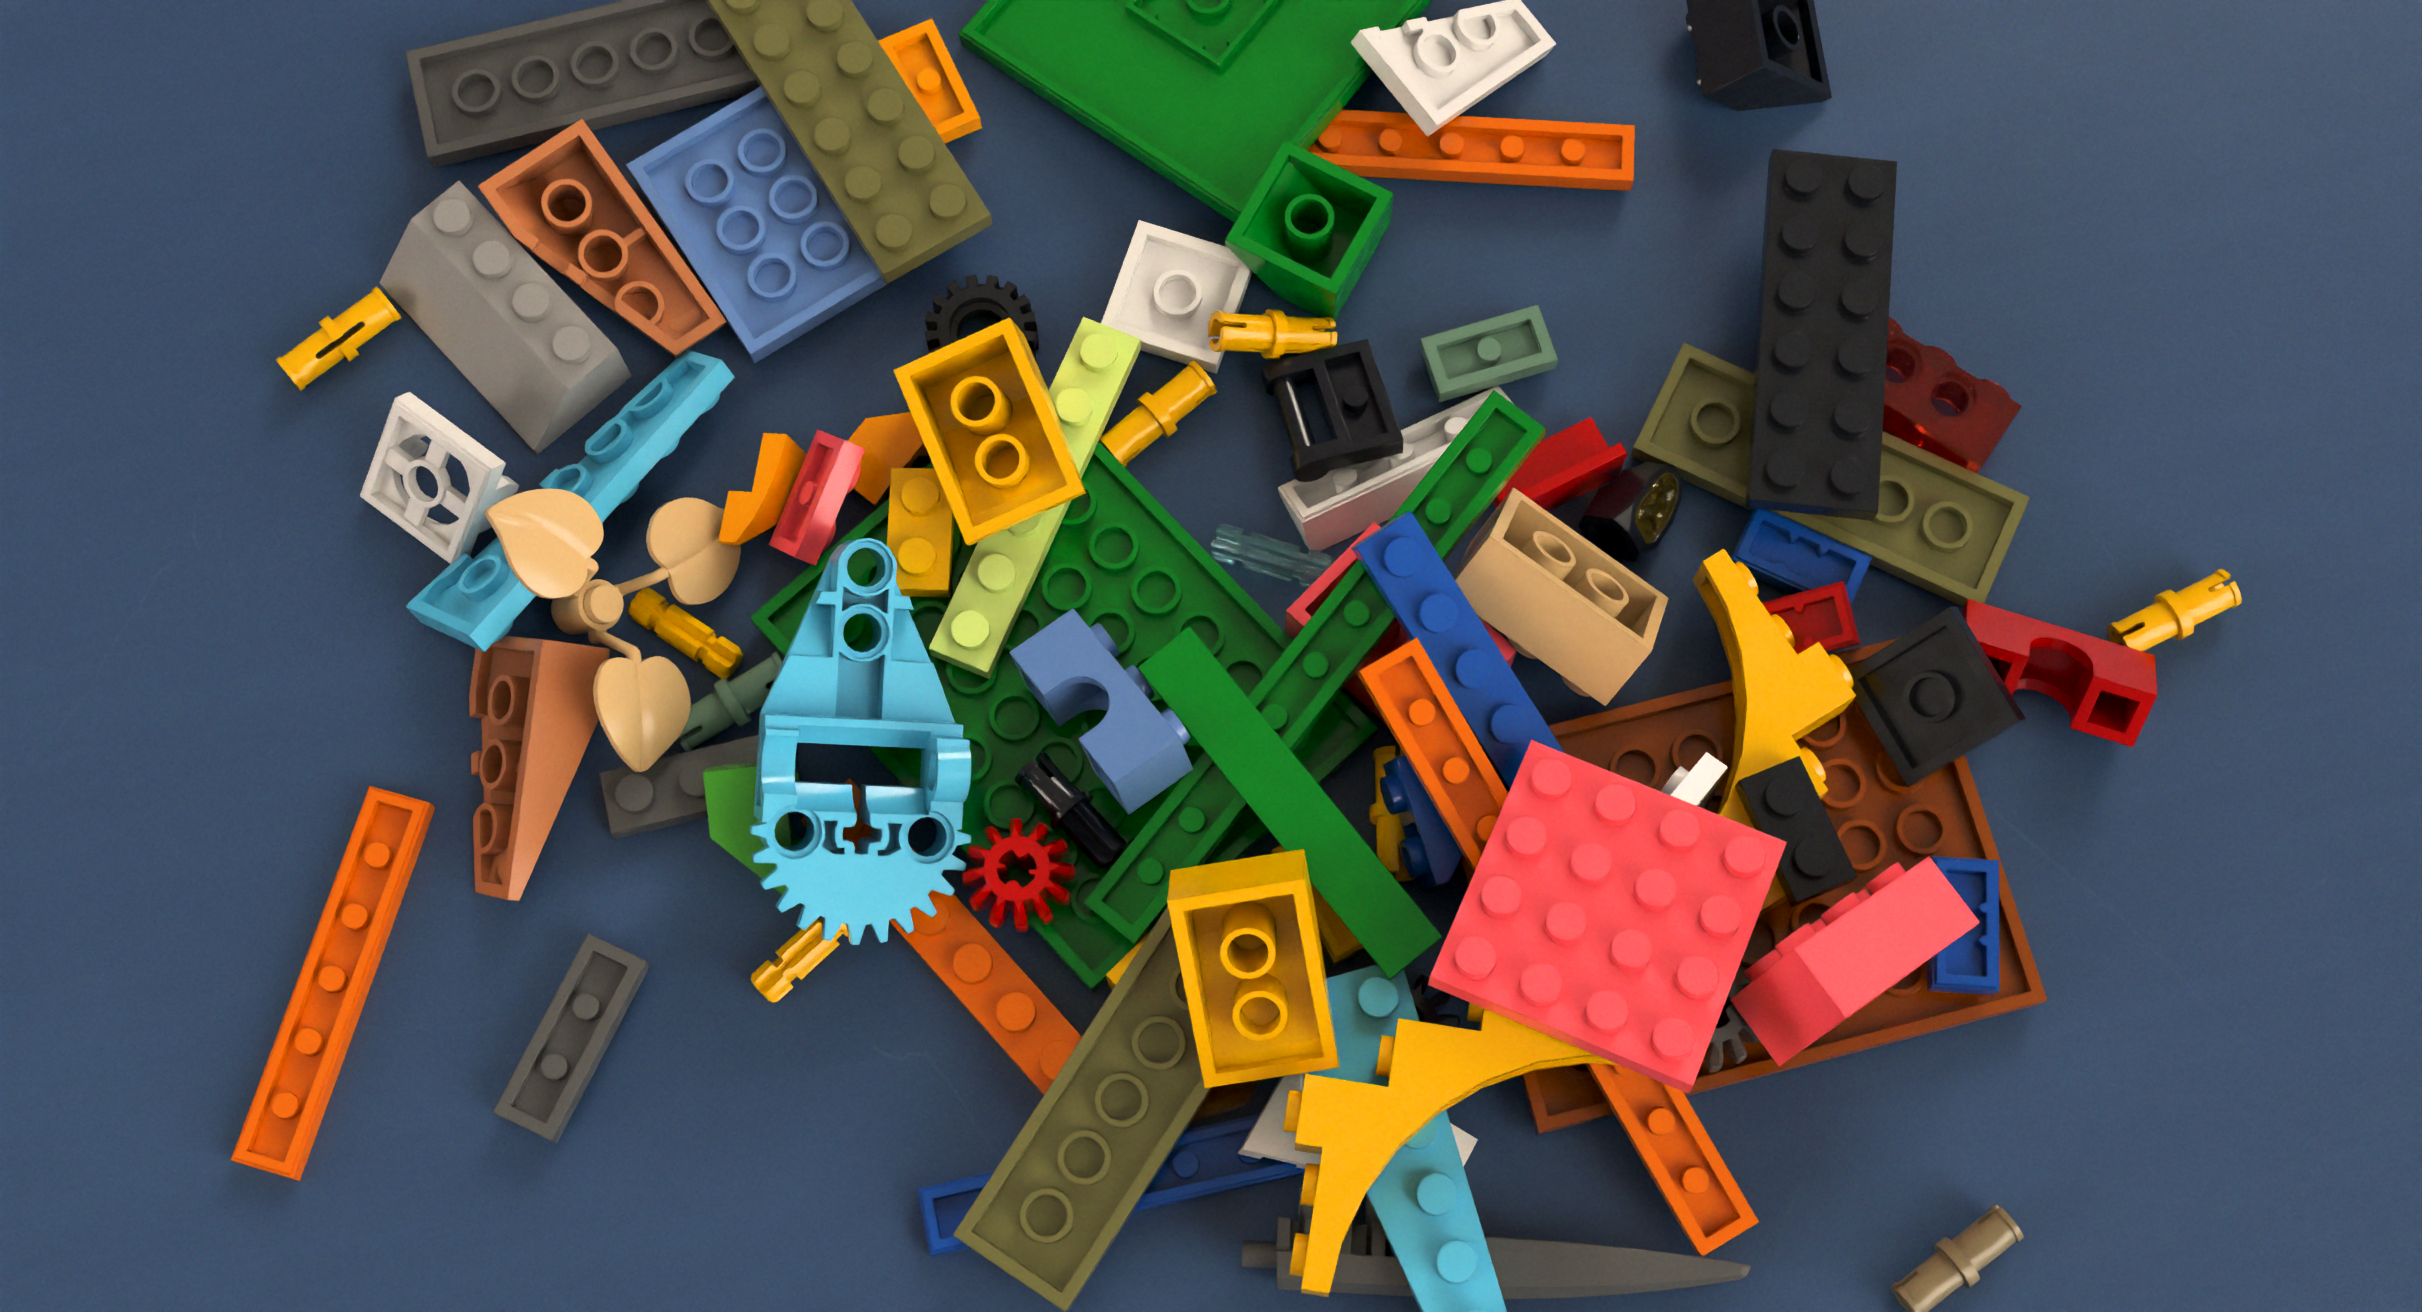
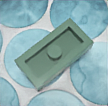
M1539 305L1421 338L1419 345L1438 403L1556 369L1558 362Z

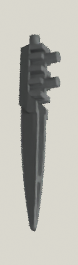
M1299 1188L1298 1221H1291V1218L1278 1217L1276 1242L1243 1240L1241 1267L1276 1269L1278 1290L1301 1291L1303 1277L1289 1275L1295 1233L1309 1234L1313 1207L1300 1205L1302 1188ZM1366 1195L1365 1225L1351 1223L1341 1245L1330 1292L1414 1297L1404 1272L1391 1250L1383 1228ZM1485 1237L1503 1299L1573 1298L1670 1290L1740 1280L1748 1276L1751 1265L1660 1251L1559 1241Z

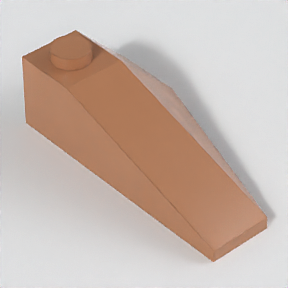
M580 119L478 185L481 193L516 241L675 358L727 324L724 316L583 119Z
M504 636L499 641L492 643L485 652L475 648L469 693L470 717L481 718L482 751H476L471 754V775L480 776L484 803L477 808L473 816L475 893L505 900H520L599 721L594 704L593 685L599 666L609 659V648L514 636Z

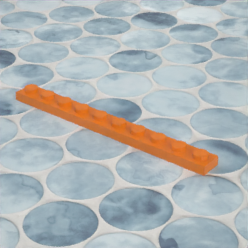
M1416 637L1361 669L1357 674L1474 873L1508 792ZM1585 1063L1697 1255L1703 1257L1759 1223L1683 1091L1621 1065Z

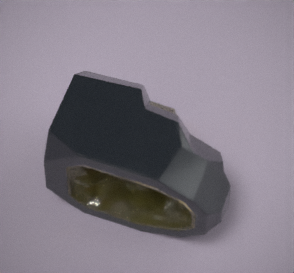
M1646 461L1641 465L1623 470L1611 485L1600 487L1578 525L1585 539L1617 560L1636 562L1654 550L1672 525L1681 502L1683 483L1675 467Z

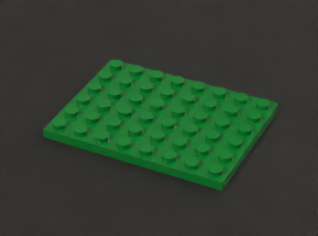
M1098 442L1081 479L1086 494L1071 500L990 679L933 657L929 651V646L977 546V543L970 546L965 543L955 517L951 598L910 597L914 610H909L930 661L934 663L954 721L957 724L963 725V738L970 740V788L967 799L963 802L962 830L957 831L971 835V843L958 845L957 847L968 859L967 850L971 845L990 850L992 847L986 838L985 829L994 826L999 831L1002 839L1011 837L1009 824L1010 820L1014 818L1021 819L1024 837H1029L1033 828L1038 823H1043L1048 826L1049 830L1045 845L1060 839L1066 842L1068 852L1059 862L1074 865L1076 877L1068 882L1057 884L1063 886L1070 893L1071 900L1069 904L1059 905L1047 900L1046 904L1050 907L1053 915V921L1048 925L1040 921L1035 911L1027 913L1029 925L1092 993L1107 981L1106 974L1136 946L1083 903L1112 866L1103 869L1098 868L1063 830L1054 831L1050 827L1052 819L1015 782V777L1031 759L1038 765L1037 755L1044 752L1047 753L1052 762L1081 792L1087 790L1093 795L1091 804L1127 842V846L1130 845L1182 778L1128 815L1093 771L1078 739L1097 726L1103 720L1107 711L1088 710L1076 715L1058 727L1024 684L1009 652L1073 608L1089 628L1098 622L1107 631L1120 653L1115 659L1124 670L1132 664L1138 669L1142 663L1190 626L1248 697L1293 641L1100 442ZM932 462L925 468H934ZM889 499L823 554L816 566H809L750 617L753 625L783 658L786 656L825 566L837 546L847 540L863 538L879 540L887 546ZM859 549L850 556L847 571L851 580L857 585L865 586L874 579L877 565L873 555L868 551ZM856 614L845 623L843 636L846 644L854 651H859L867 647L871 642L873 636L872 624L864 615ZM1147 680L1155 695L1150 702L1160 713L1170 708ZM1341 691L1292 753L1318 785L1321 786L1377 735L1378 728ZM1186 728L1191 740L1183 746L1193 766L1205 750ZM865 746L901 786H919L920 748ZM1250 806L1203 865L1241 859L1270 832ZM1017 863L1007 869L1009 881L1015 880L1021 887L1031 882L1029 869L1023 871Z

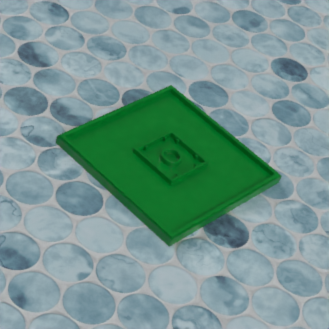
M987 0L958 35L961 45L1235 223L1283 140L1307 151L1372 74L1373 70L1350 43L1360 30L1379 27L1380 31L1402 27L1407 20L1417 19L1433 0Z

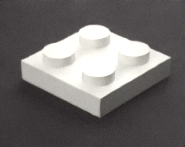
M1139 220L1101 324L1141 339V351L1183 364L1195 361L1203 370L1217 374L1225 351L1214 352L1209 346L1211 339H1219L1220 337H1208L1210 317L1215 311L1238 314L1253 271L1226 246Z

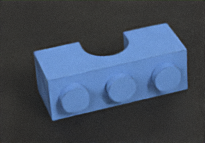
M1072 608L1009 652L1024 684L1058 727L1076 715L1088 710L1107 711L1105 717L1097 726L1078 739L1093 771L1128 815L1193 770L1183 746L1191 740L1186 728L1170 708L1160 713L1150 702L1155 695L1149 683L1133 664L1125 670L1115 659L1120 654L1117 646L1098 622L1089 628Z

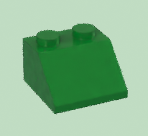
M1283 140L1226 237L1225 245L1280 298L1320 318L1331 317L1335 321L1390 226L1394 193Z

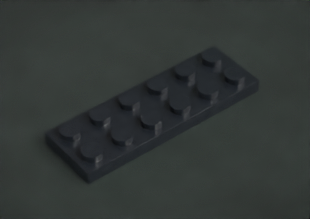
M1773 149L1768 161L1745 502V507L1870 521H1873L1878 514L1897 161Z

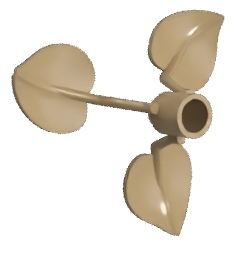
M550 488L529 490L509 496L487 508L484 515L497 534L508 565L515 577L531 593L542 598L553 599L551 613L555 624L560 630L570 635L588 633L590 643H602L627 657L610 658L599 666L593 685L594 704L604 732L621 759L635 772L648 770L682 733L691 710L689 688L680 670L670 660L661 656L642 660L640 650L636 646L607 633V629L613 627L620 619L624 607L622 598L624 595L659 583L666 578L674 597L685 605H699L710 602L719 597L729 587L738 569L741 545H723L718 542L724 509L704 500L688 497L675 499L663 504L650 518L646 534L649 554L660 568L632 580L612 585L608 581L601 579L590 581L599 569L598 563L591 556L599 549L603 541L604 530L596 511L585 499L570 491Z

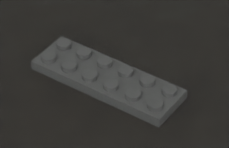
M623 0L405 51L426 154L433 168L543 143L580 119H583L590 130L593 131L745 95L760 87L706 0Z

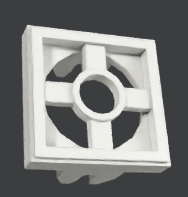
M407 392L394 399L360 497L448 563L452 564L464 552L470 556L478 534L492 528L484 515L485 510L493 504L515 494L520 485L509 477L502 475L506 465L503 460L411 392ZM425 436L430 438V445L426 444L420 438H423ZM450 454L461 461L467 472L470 487L468 497L451 485L450 476L445 468ZM419 466L429 469L434 474L438 484V494L435 498L425 495L420 490L416 480V471ZM400 474L403 476L402 479H403L404 487H403V485H402V481H401V476H400ZM441 504L456 515L459 520L451 524L439 523L427 517L430 508Z

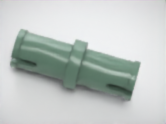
M777 651L772 653L771 657L730 682L725 677L714 683L715 691L691 705L688 721L678 737L681 738L680 744L686 752L694 750L695 747L734 723L742 727L752 720L749 714L764 705L782 665L783 659Z

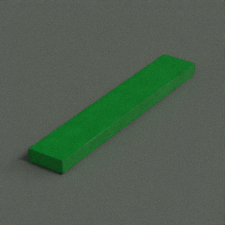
M1190 626L1138 667L1285 851L1305 850L1310 882L1390 980L1442 938L1437 929Z

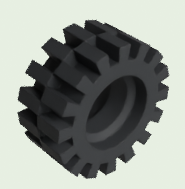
M971 275L966 276L967 287L960 289L956 281H953L946 286L948 293L946 298L938 293L933 299L934 312L927 311L925 318L927 331H924L929 354L958 341L961 328L973 318L987 316L1000 322L1010 317L1024 333L1036 361L1035 350H1039V337L1034 311L1032 312L1030 301L1026 295L1018 296L1017 286L1007 281L1003 288L999 286L997 276L987 275L986 284H978L977 276Z

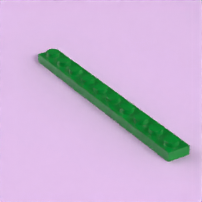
M1493 390L1387 523L1405 511H1411L1440 558L1445 562L1544 438L1546 428ZM1359 559L1248 696V699L1292 752L1398 621ZM1205 751L1192 766L1193 770L1182 778L1083 902L1135 945L1148 934L1168 906L1167 896L1171 870L1203 865L1249 807L1247 802Z

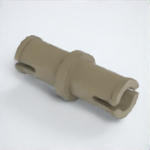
M1993 1204L1989 1211L1955 1238L1950 1240L1947 1237H1943L1933 1245L1936 1253L1898 1283L1895 1282L1891 1285L1890 1289L1907 1312H1929L1962 1284L1970 1288L1979 1281L1980 1276L1978 1272L2015 1242L2021 1241L2024 1238L2023 1233L2003 1208Z

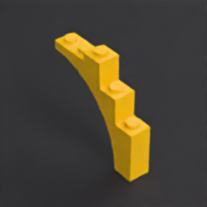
M1722 549L1702 561L1692 580L1716 622L1731 669L1736 713L1732 766L1717 814L1754 829L1735 789L1737 782L1800 756L1821 799L1828 791L1823 783L1826 780L1825 771L1815 754L1807 747L1800 749L1795 741L1843 713L1856 697V694L1851 689L1854 683L1846 665L1838 656L1834 654L1828 655L1820 642L1797 655L1793 649L1795 647V640L1788 625L1779 615L1773 614L1770 616L1757 597L1759 593L1758 585L1750 570L1740 561L1734 563L1726 550ZM1776 873L1758 918L1788 900Z
M1469 1002L1467 1021L1479 1022L1478 1031L1398 1018L1395 1036L1381 1034L1375 1076L1388 1077L1387 1087L1305 1074L1303 1092L1289 1090L1283 1131L1296 1133L1295 1151L1321 1155L1320 1165L1306 1163L1300 1205L1313 1207L1309 1234L1295 1233L1289 1275L1303 1277L1301 1293L1329 1297L1342 1242L1365 1194L1395 1153L1435 1116L1482 1088L1530 1071L1585 1063L1619 1064Z

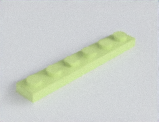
M1085 317L1082 318L1049 389V394L1081 479L1141 350V339ZM1071 500L977 543L929 646L931 656L990 679Z

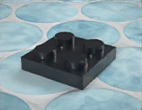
M1957 606L1947 608L1849 669L1854 683L1851 689L1856 694L1855 700L1908 787L1923 781L2026 719Z

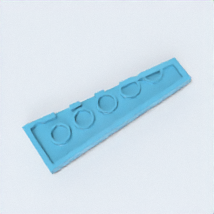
M686 350L630 400L619 414L607 421L585 441L584 447L587 455L578 464L568 465L560 470L556 468L539 485L543 489H562L581 496L594 508L603 523L619 504L627 501L634 495L639 487V482L655 464L675 450L679 444L680 437L695 420L715 406L720 398V393L735 376L721 359ZM497 537L474 559L466 552L461 554L406 605V608L422 624L485 652L492 643L499 641L510 631L513 620L537 595L526 589L515 577Z
M1377 964L1326 978L1338 1050L1339 1068L1308 1072L1307 1074L1387 1087L1388 1077L1375 1076L1381 1034L1395 1036L1398 1018L1419 1021L1404 969L1391 980ZM1445 1110L1435 1116L1395 1153L1365 1195H1367L1383 1228L1384 1235L1399 1266L1404 1272L1421 1312H1507L1449 1117Z

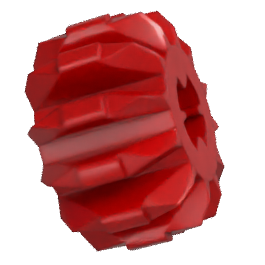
M1014 818L1010 820L1009 824L1011 837L1002 839L999 831L994 826H990L984 832L992 848L987 850L975 845L969 847L967 850L969 859L980 867L964 871L962 873V881L965 886L980 888L969 899L974 911L984 910L993 905L989 915L991 926L999 928L1005 923L1009 913H1014L1016 930L1022 933L1028 930L1027 913L1035 911L1040 921L1045 925L1053 921L1050 907L1046 904L1047 900L1059 905L1069 904L1071 900L1070 893L1057 883L1068 882L1074 879L1076 874L1074 865L1059 862L1068 852L1067 844L1063 839L1055 840L1045 845L1049 830L1048 826L1043 823H1038L1031 831L1029 837H1024L1021 819ZM1017 863L1023 871L1029 869L1031 882L1021 887L1015 880L1009 881L1007 869L1011 865Z

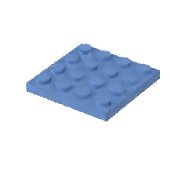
M761 87L626 164L637 186L754 364L887 285Z

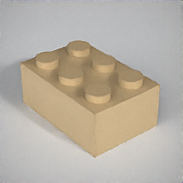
M1514 487L1471 540L1453 576L1481 622L1486 621L1507 636L1510 644L1523 656L1530 659H1539L1559 673L1563 682L1572 691L1584 697L1591 696L1604 706L1610 702L1652 652L1669 599Z

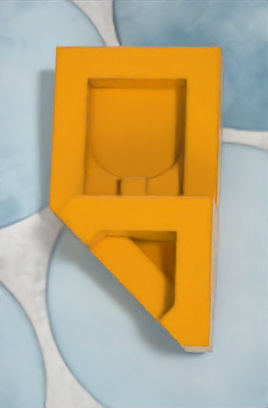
M911 412L865 418L852 434L848 442L865 449L860 461V476L853 489L872 504L881 506L889 499L891 468H911L918 456H928Z
M763 433L752 492L728 491L718 542L721 544L741 545L778 523L807 455L787 434Z

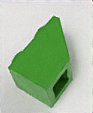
M757 762L707 767L703 771L710 838L763 879L775 868L774 863H754L751 858L752 853L764 848L758 836L749 833V826L757 824L758 820L754 817ZM795 773V781H800L799 773ZM788 812L781 816L776 823L774 830L775 839L780 846H794L803 839V837L794 838L793 812ZM786 886L774 887V889L783 894Z

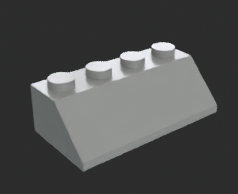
M460 180L411 218L379 282L380 285L536 455L541 453L632 377L617 347Z

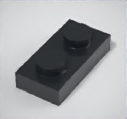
M1800 756L1737 782L1735 789L1754 829L1787 842L1775 873L1791 907L1852 883L1857 878V874Z

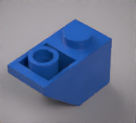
M1406 756L1397 757L1383 764L1386 776L1380 778V789L1387 810L1391 815L1398 814L1406 839L1400 841V852L1406 871L1412 879L1419 878L1422 889L1448 882L1463 854Z

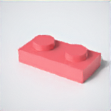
M817 429L768 545L816 566L821 553L829 547L836 531L835 520L845 496L852 491L859 479L861 471L860 461L865 449Z

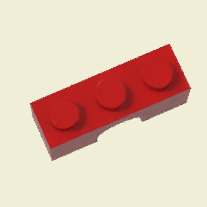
M1967 599L1961 614L2011 695L2017 689H2029L2044 693L2065 707L2069 714L2071 729L2130 747L2134 746L2157 698L2155 655Z

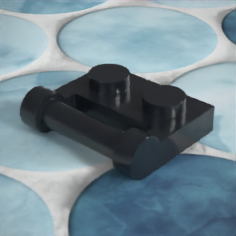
M1368 339L1276 360L1262 369L1260 375L1266 393L1275 398L1293 451L1289 462L1294 477L1299 482H1312L1322 478L1330 470L1403 453L1404 439ZM1309 382L1314 383L1333 440L1316 444L1297 389L1299 385Z

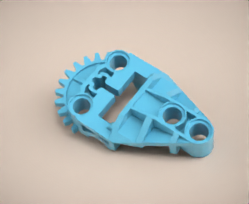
M872 538L847 540L837 546L831 554L760 711L754 817L758 820L757 824L749 826V833L757 835L764 848L751 854L752 862L774 863L775 868L760 881L762 888L766 890L778 886H786V890L775 907L782 913L802 903L803 906L796 925L806 930L819 916H822V938L828 941H832L842 923L846 924L849 943L852 945H860L866 925L871 926L880 943L887 942L889 920L894 919L906 933L914 931L910 912L913 907L918 908L930 917L936 915L937 911L928 894L931 890L952 896L955 889L942 876L943 870L965 871L966 863L952 855V853L955 851L956 846L971 843V835L957 831L962 830L963 802L966 801L970 788V740L963 738V725L957 724L954 721L934 663H931L909 610H914L910 597L902 596L897 585L896 559L888 546ZM859 549L866 550L872 554L877 565L874 579L865 586L854 583L847 571L850 556ZM856 614H862L869 619L873 628L871 642L867 647L859 651L851 649L846 644L843 636L845 623ZM797 743L920 748L919 786L861 784L859 818L860 822L871 826L870 837L859 838L857 848H855L854 843L843 838L842 835L844 827H853L857 821L852 785L848 783L795 781ZM788 812H800L806 820L807 829L805 836L794 846H780L775 839L774 833L777 821ZM930 817L936 825L937 835L935 842L925 851L914 852L908 843L909 828L920 818Z

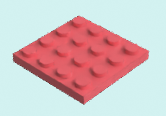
M1531 740L1431 972L1428 985L1689 1094L1698 1075L1787 842Z

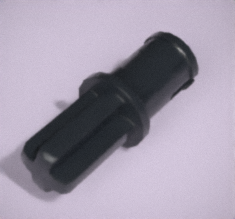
M1047 753L1038 754L1036 760L1039 764L1037 765L1031 759L1018 772L1015 782L1052 819L1050 827L1054 831L1063 830L1098 868L1103 869L1112 866L1128 847L1127 842L1091 804L1093 795L1089 791L1081 792L1052 762Z

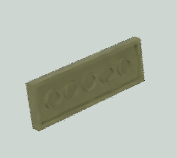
M706 0L886 284L993 225L991 214L851 0Z
M1683 342L1630 456L1643 462L1647 461L1675 467L1680 479L1753 511L1754 508L1745 507L1754 373ZM1882 432L1878 514L1873 521L1775 510L1769 511L1872 557L1870 565L1964 607L1967 599L1980 603L1985 602L2030 497L1886 432Z
M1168 906L953 1234L954 1237L1064 1312L1069 1311L1213 1088L1204 1087Z

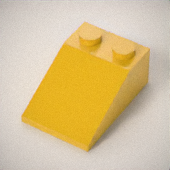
M1010 317L893 370L962 536L968 546L1086 494L1051 396L1027 339Z
M1299 849L1171 870L1167 904L1204 1087L1210 1088L1339 1068V1057L1318 921L1305 850Z

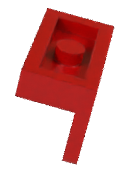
M1589 417L1540 441L1493 500V503L1497 508L1514 487L1546 511L1553 510L1616 479L1620 474L1627 452L1621 443L1608 447L1592 417Z

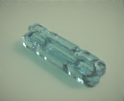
M1224 523L1219 524L1216 528L1210 545V556L1213 559L1234 565L1235 560L1242 561V568L1291 582L1292 577L1300 579L1299 585L1310 587L1333 564V558L1328 554L1309 549L1308 554L1301 553V546L1254 532L1248 537L1242 534L1243 529Z

